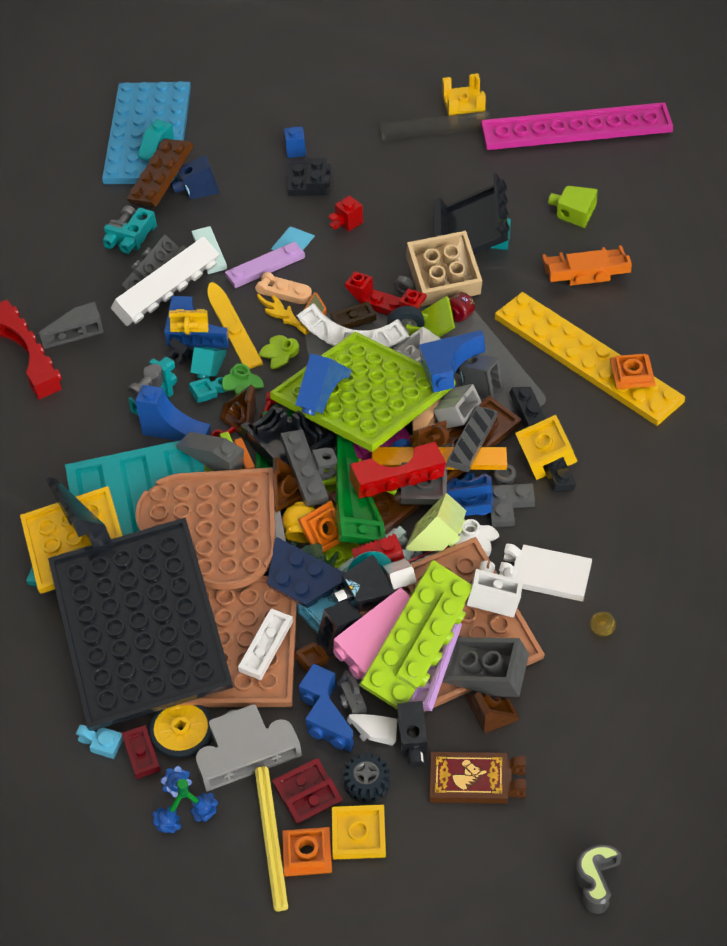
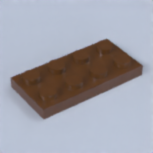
M163 139L157 151L149 160L145 170L140 174V178L130 190L126 198L129 203L156 207L193 149V144L190 141Z

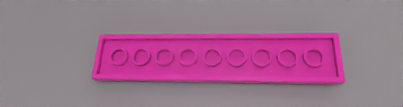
M665 102L481 120L486 150L673 132V124Z

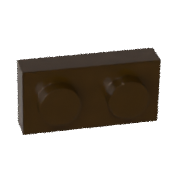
M369 301L330 313L333 322L349 329L377 320L376 313Z

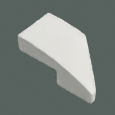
M349 714L347 717V722L355 726L361 734L359 737L363 742L367 738L371 741L392 746L396 742L397 719L367 714Z

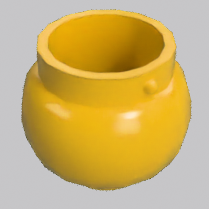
M296 502L286 509L282 517L286 539L296 543H308L298 519L315 510V508L305 506L304 502Z

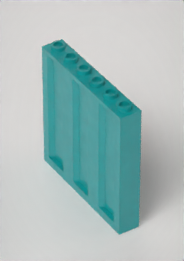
M180 441L65 464L69 491L75 497L106 486L109 487L123 536L139 531L136 521L137 503L145 490L148 491L156 485V481L173 474L205 472L202 463L176 448Z

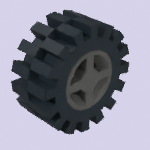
M367 752V757H364L363 753H359V759L354 755L351 757V763L347 761L345 764L346 768L343 770L344 786L347 794L350 793L352 799L357 797V802L362 803V799H366V803H370V798H373L376 802L379 801V795L382 798L386 795L385 790H389L390 773L384 759L380 761V756L377 754L372 758V753Z

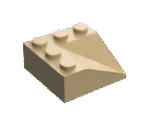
M466 231L407 242L406 258L416 290L427 294V298L421 306L434 304L445 296L451 298L459 292L467 293L469 296L481 294L483 281Z

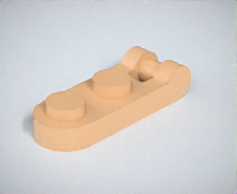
M264 272L261 281L255 286V290L260 294L270 297L274 295L278 299L296 304H306L312 297V291L309 286L275 277L269 272Z

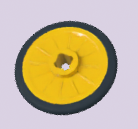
M175 705L159 710L153 715L149 724L151 743L160 753L170 757L181 758L196 754L208 744L212 737L209 721L213 718L203 705Z

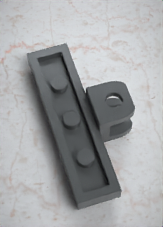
M303 430L281 433L280 439L305 506L309 507L327 503L329 497L322 481L334 478L336 475L334 466L337 465V458L332 448H321L312 450L311 453ZM329 456L331 459L325 460L322 457Z

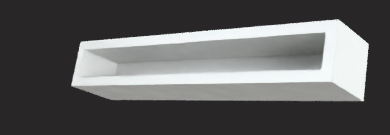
M203 236L116 298L111 309L126 326L133 322L137 324L144 318L146 312L152 313L159 307L160 302L170 300L175 291L181 292L185 289L190 280L196 281L202 276L204 270H211L217 264L216 259L220 254Z

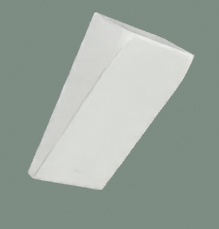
M406 559L383 565V569L393 589L417 582L413 567Z

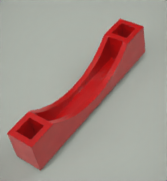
M8 300L0 302V337L16 342L29 354V365L26 375L30 388L38 400L62 390L59 382L62 380L58 369H53L50 357H45L42 345L36 343L32 330H27L26 321L24 318H19L20 314L16 306H11Z

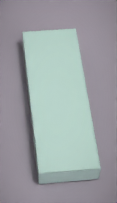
M211 226L193 230L192 236L195 242L204 236L220 254L216 259L217 264L211 270H207V273L211 274L226 270L227 264Z

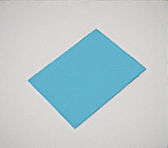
M290 226L271 249L276 250L295 241L303 251L315 235Z

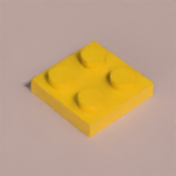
M384 805L332 807L333 860L386 857Z

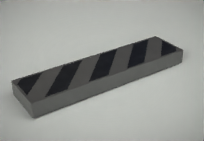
M476 406L447 460V467L469 472L497 418L498 411Z

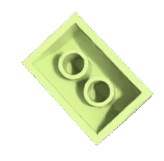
M445 493L415 524L406 549L409 551H443L448 545L452 547L460 539L459 534L463 530L462 525L466 521L464 519L466 510L450 495Z

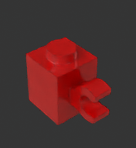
M350 195L335 204V213L328 216L333 221L329 226L334 230L342 226L348 232L363 223V205Z

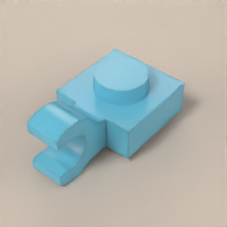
M80 725L76 732V735H79L78 741L90 744V751L92 753L111 759L115 758L123 741L120 732L107 728H101L95 732L89 731L85 725Z

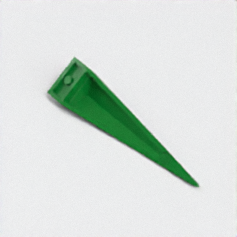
M337 434L335 525H337L338 538L342 542L370 544V542L386 537L384 522L372 497L358 498L349 479L350 464L359 461L353 443Z

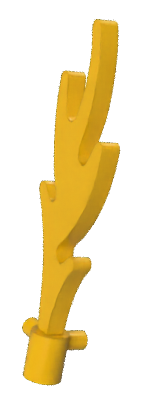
M257 294L258 300L268 307L265 309L266 314L283 319L284 324L297 327L305 335L310 333L302 322L296 319L292 313L291 306H288L287 310H285L281 301L274 295H272V300L274 301L272 303L265 300L260 294Z

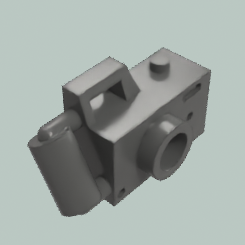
M346 670L337 682L338 687L341 689V695H339L343 710L348 709L350 714H367V707L360 693L356 678L349 670Z

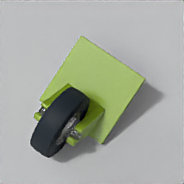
M447 296L423 311L413 306H402L394 309L387 317V325L399 319L409 336L422 327L438 337L455 328L451 305Z

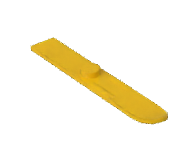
M214 282L209 283V302L222 327L228 329L229 340L241 363L248 366L249 369L263 365L227 295Z

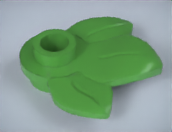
M236 364L231 368L230 374L224 376L222 380V388L225 391L234 390L236 395L251 384L255 389H262L264 387L262 379L252 374L249 367L245 364Z

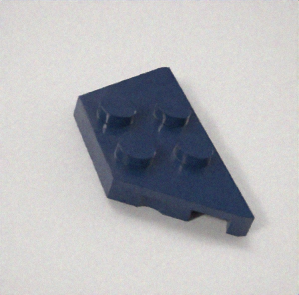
M276 537L267 584L271 589L309 608L316 604L319 599L332 594V590L341 585L344 572Z

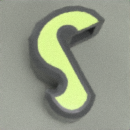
M608 844L593 845L583 850L576 860L575 879L579 886L583 888L582 903L588 911L595 914H601L607 910L611 897L601 871L618 866L622 857L621 852L616 847Z

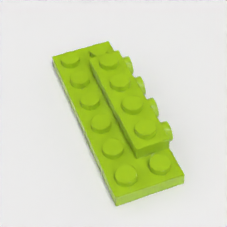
M432 560L363 676L359 686L397 709L398 703L409 702L415 689L419 686L424 687L431 675L427 671L431 665L436 666L441 659L442 653L439 650L443 644L448 645L454 635L451 631L454 624L459 625L466 614L463 611L464 603L471 592L472 585Z

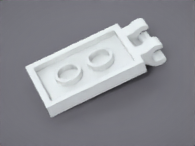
M506 544L503 560L515 562V565L513 567L510 563L501 562L499 575L503 576V570L506 567H511L510 574L512 575L513 568H516L518 570L517 579L523 581L522 589L583 602L592 564L591 558L523 545L522 550H520L513 544Z

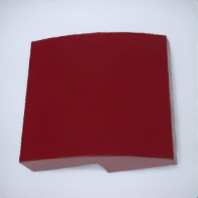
M319 758L272 781L296 825L343 801Z

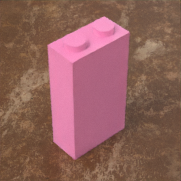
M399 588L334 638L333 652L341 662L345 661L348 664L350 672L356 679L362 680L410 598L402 588Z

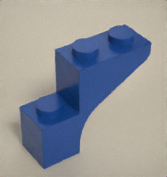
M313 664L299 685L300 699L305 704L314 706L305 719L307 732L315 739H323L330 742L337 749H345L351 752L354 748L353 730L330 700L332 692L336 687L335 673Z

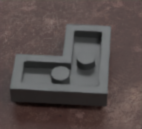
M533 483L492 486L494 502L492 512H490L491 526H514L513 508L535 507Z

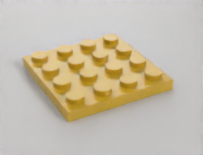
M108 486L76 496L84 506L105 524L111 539L123 536ZM59 503L20 515L40 594L55 589L48 558L92 545L86 534L78 537L72 524H69Z

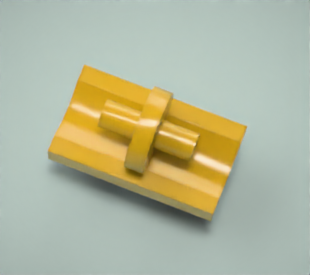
M176 309L169 311L171 332H185L186 335H190L191 332H208L207 310Z

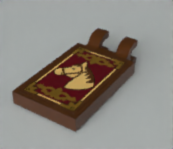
M431 752L430 803L508 804V797L526 798V779L512 781V774L526 775V756H516L508 760V753Z

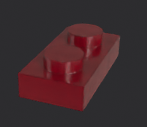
M146 725L121 733L136 780L161 771Z

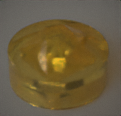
M599 612L593 616L590 625L597 636L605 637L615 630L616 621L609 612Z

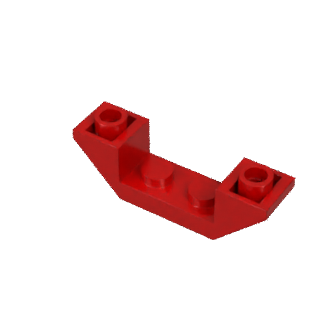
M356 271L345 282V287L360 304L369 301L374 311L389 315L394 309L402 306L419 308L427 298V294L409 288L401 298L373 289L372 276Z

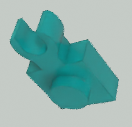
M218 377L212 382L209 378L189 383L188 387L197 403L217 398V393L227 392L222 388L223 377Z

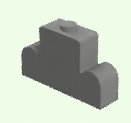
M250 705L239 710H231L225 715L209 721L216 748L214 746L201 748L197 752L196 761L200 777L207 792L255 774L257 767L266 766L271 768L298 758L302 754L300 742L290 722L282 719L276 720L267 729L257 706Z

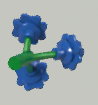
M178 765L174 767V770L167 768L165 776L160 780L164 784L163 791L176 797L173 804L167 809L159 807L157 811L152 812L153 824L158 831L164 833H175L176 830L181 828L179 823L180 817L176 815V808L182 798L187 797L192 801L193 808L190 810V813L194 815L196 822L201 820L206 822L216 813V806L219 803L214 798L213 793H202L200 797H195L188 791V787L192 784V780L188 778L190 772L181 769Z

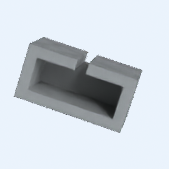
M473 384L459 386L450 390L444 397V400H441L433 411L438 421L446 420V428L461 426L467 422L476 406H479L482 401Z

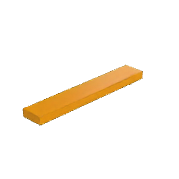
M378 447L372 452V459L386 467L402 466V462H409L412 459L414 448ZM438 447L447 463L454 447ZM481 447L470 470H507L506 447ZM447 467V470H458V469H454V468Z

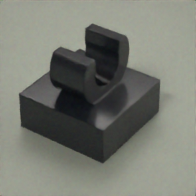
M173 337L169 345L175 349L170 351L169 357L175 360L179 355L176 362L180 365L185 363L186 357L192 360L193 350Z

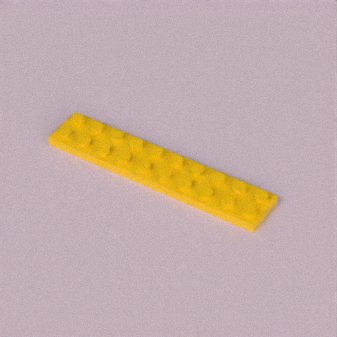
M521 292L495 313V320L656 426L685 402L684 395L654 377L655 386L628 388L625 390L616 389L610 358L621 355L524 292Z

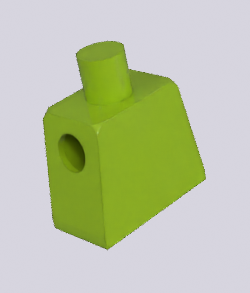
M566 186L562 195L551 193L548 204L557 206V217L559 219L585 228L596 207L598 190Z

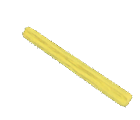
M266 766L257 767L255 769L273 907L276 912L288 909L269 769Z

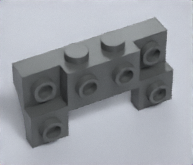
M164 234L152 249L148 247L142 253L143 259L141 261L138 259L130 267L133 271L117 290L121 294L125 293L184 251L186 247L182 245L179 248Z

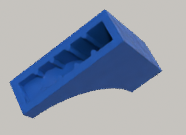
M172 296L169 311L176 309L194 310L192 297ZM168 312L164 333L167 346H171L169 343L174 337L188 347L228 348V329L208 323V332H191L190 335H186L185 332H171Z
M482 330L419 344L421 363L433 393L455 388L454 375L458 367L469 358L485 352V340Z
M310 353L295 405L302 408L301 412L314 416L315 412L323 414L333 389L342 379L350 378L352 370L330 358Z
M142 385L135 402L143 435L174 441L182 440L189 432L209 435L211 431L210 424L197 421L179 411L167 398L164 388Z

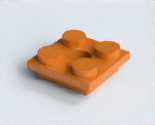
M634 354L610 358L616 389L625 390L628 388L655 386L656 383L649 355Z
M328 501L298 519L315 557L322 555L342 542L338 538L337 525H335L336 510L332 501ZM324 523L328 526L327 534L322 529Z
M330 827L282 830L284 876L332 873ZM307 845L314 848L309 854L300 852V849Z

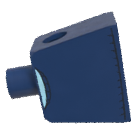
M206 155L182 166L179 169L182 179L172 182L175 193L186 190L190 199L220 193Z

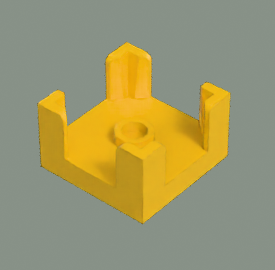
M478 73L469 75L468 87L451 89V77L442 78V97L449 119L485 114L486 96L484 91L480 93V77Z
M556 415L515 433L536 480L546 476L543 468L544 465L564 457L567 466L577 462L569 440Z

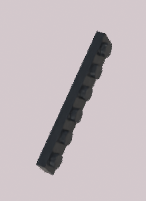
M531 387L511 388L509 392L510 397L525 428L546 419ZM564 457L543 466L553 491L574 490L576 482L569 467L566 465Z

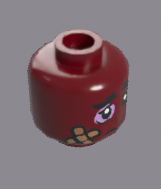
M459 292L449 298L454 322H463L473 314L475 304L467 293Z

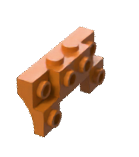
M619 245L618 249L606 250L605 247H602V250L566 254V261L562 252H559V256L546 257V254H542V262L546 274L549 275L550 282L569 280V284L572 286L610 281L611 275L631 273L632 263L629 255L625 254L622 245Z

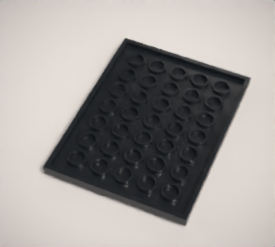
M186 517L111 539V542L96 549L90 545L48 558L89 731L234 688Z

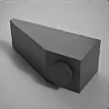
M95 302L73 308L39 332L44 349L104 333Z
M189 432L176 445L177 449L214 471L240 470L243 467L244 449L226 438Z

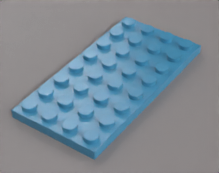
M190 82L119 83L102 177L103 184H136L140 174L149 163L138 158V152L145 130L156 119L172 124L174 139L184 141L191 91ZM179 171L172 182L179 180Z

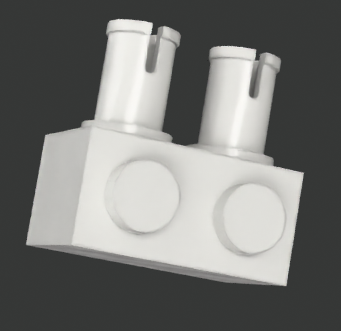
M488 561L481 562L480 569H476L471 583L472 589L468 596L467 606L514 618L523 586V581L517 579L518 570L513 568L511 575V567H506L503 570L502 576L494 574L495 565L493 562L490 561L489 569L487 568Z

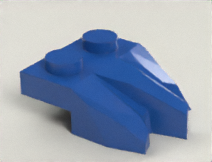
M467 472L463 479L453 478L448 482L447 494L466 510L465 516H482L492 512L494 498L492 480L489 475L485 473L475 478L474 473Z

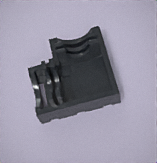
M277 404L272 406L260 420L253 423L246 421L241 424V436L250 443V446L263 457L271 468H273V458L278 457L290 466L280 439L281 433L303 430L311 453L315 449L334 447L335 436L332 432H325L317 423L306 418L300 411L297 414H292V417L289 418L288 414Z

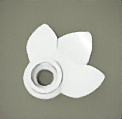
M467 519L462 525L463 530L459 534L460 539L455 545L476 537L489 557L491 554L490 541L499 538V533L492 526L480 525L474 519Z

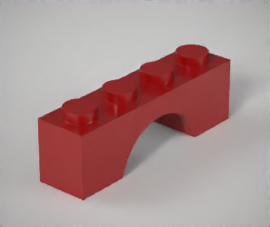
M436 442L414 447L412 459L403 466L386 467L378 464L372 458L350 464L349 479L359 499L372 497L386 491H394L401 487L413 486L420 482L443 477L446 461Z

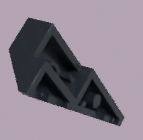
M50 477L46 479L69 524H72L78 537L86 534L94 549L111 542L103 522L56 478Z

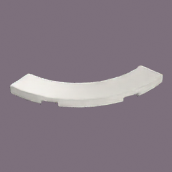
M311 304L296 315L311 333L333 346L355 331L387 347L397 345L410 337L399 319L378 329L361 331L338 325L326 317L316 304Z

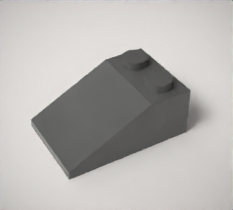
M458 637L442 682L493 696L519 697L529 653L520 638Z

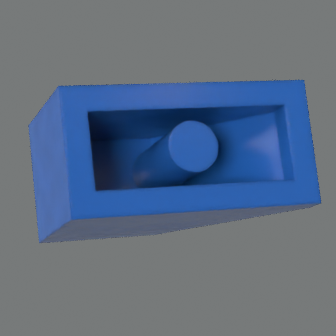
M303 126L284 128L287 158L306 156Z

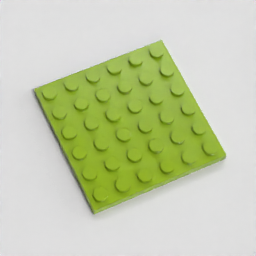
M355 331L321 355L351 369L350 378L342 379L335 386L323 414L315 412L314 416L306 413L303 414L315 423L373 452L453 388L433 393L422 363ZM306 367L270 392L271 399L297 413L298 411L301 412L302 408L295 404Z

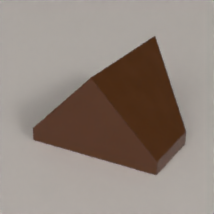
M252 384L224 403L219 417L220 420L230 427L234 426L235 430L240 434L241 424L246 421L253 423L257 409L255 387Z
M278 457L273 458L275 511L278 512L301 500L302 496L291 466Z
M479 692L475 695L464 694L484 734L520 719L509 698L501 701L499 696L496 699H492L489 694L483 697Z

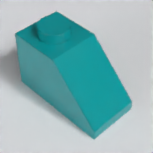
M156 119L145 130L138 158L149 162L163 139L175 140L172 124Z
M194 347L190 373H196L197 378L202 379L217 376L227 350L212 347Z

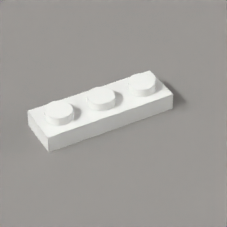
M272 608L270 609L238 666L239 672L259 680L263 678L293 623V616Z

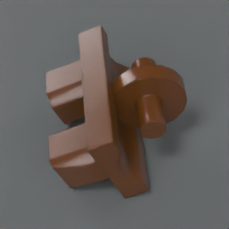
M446 420L413 431L414 434L409 436L411 446L414 448L436 442L439 447L451 442L449 431L446 430Z

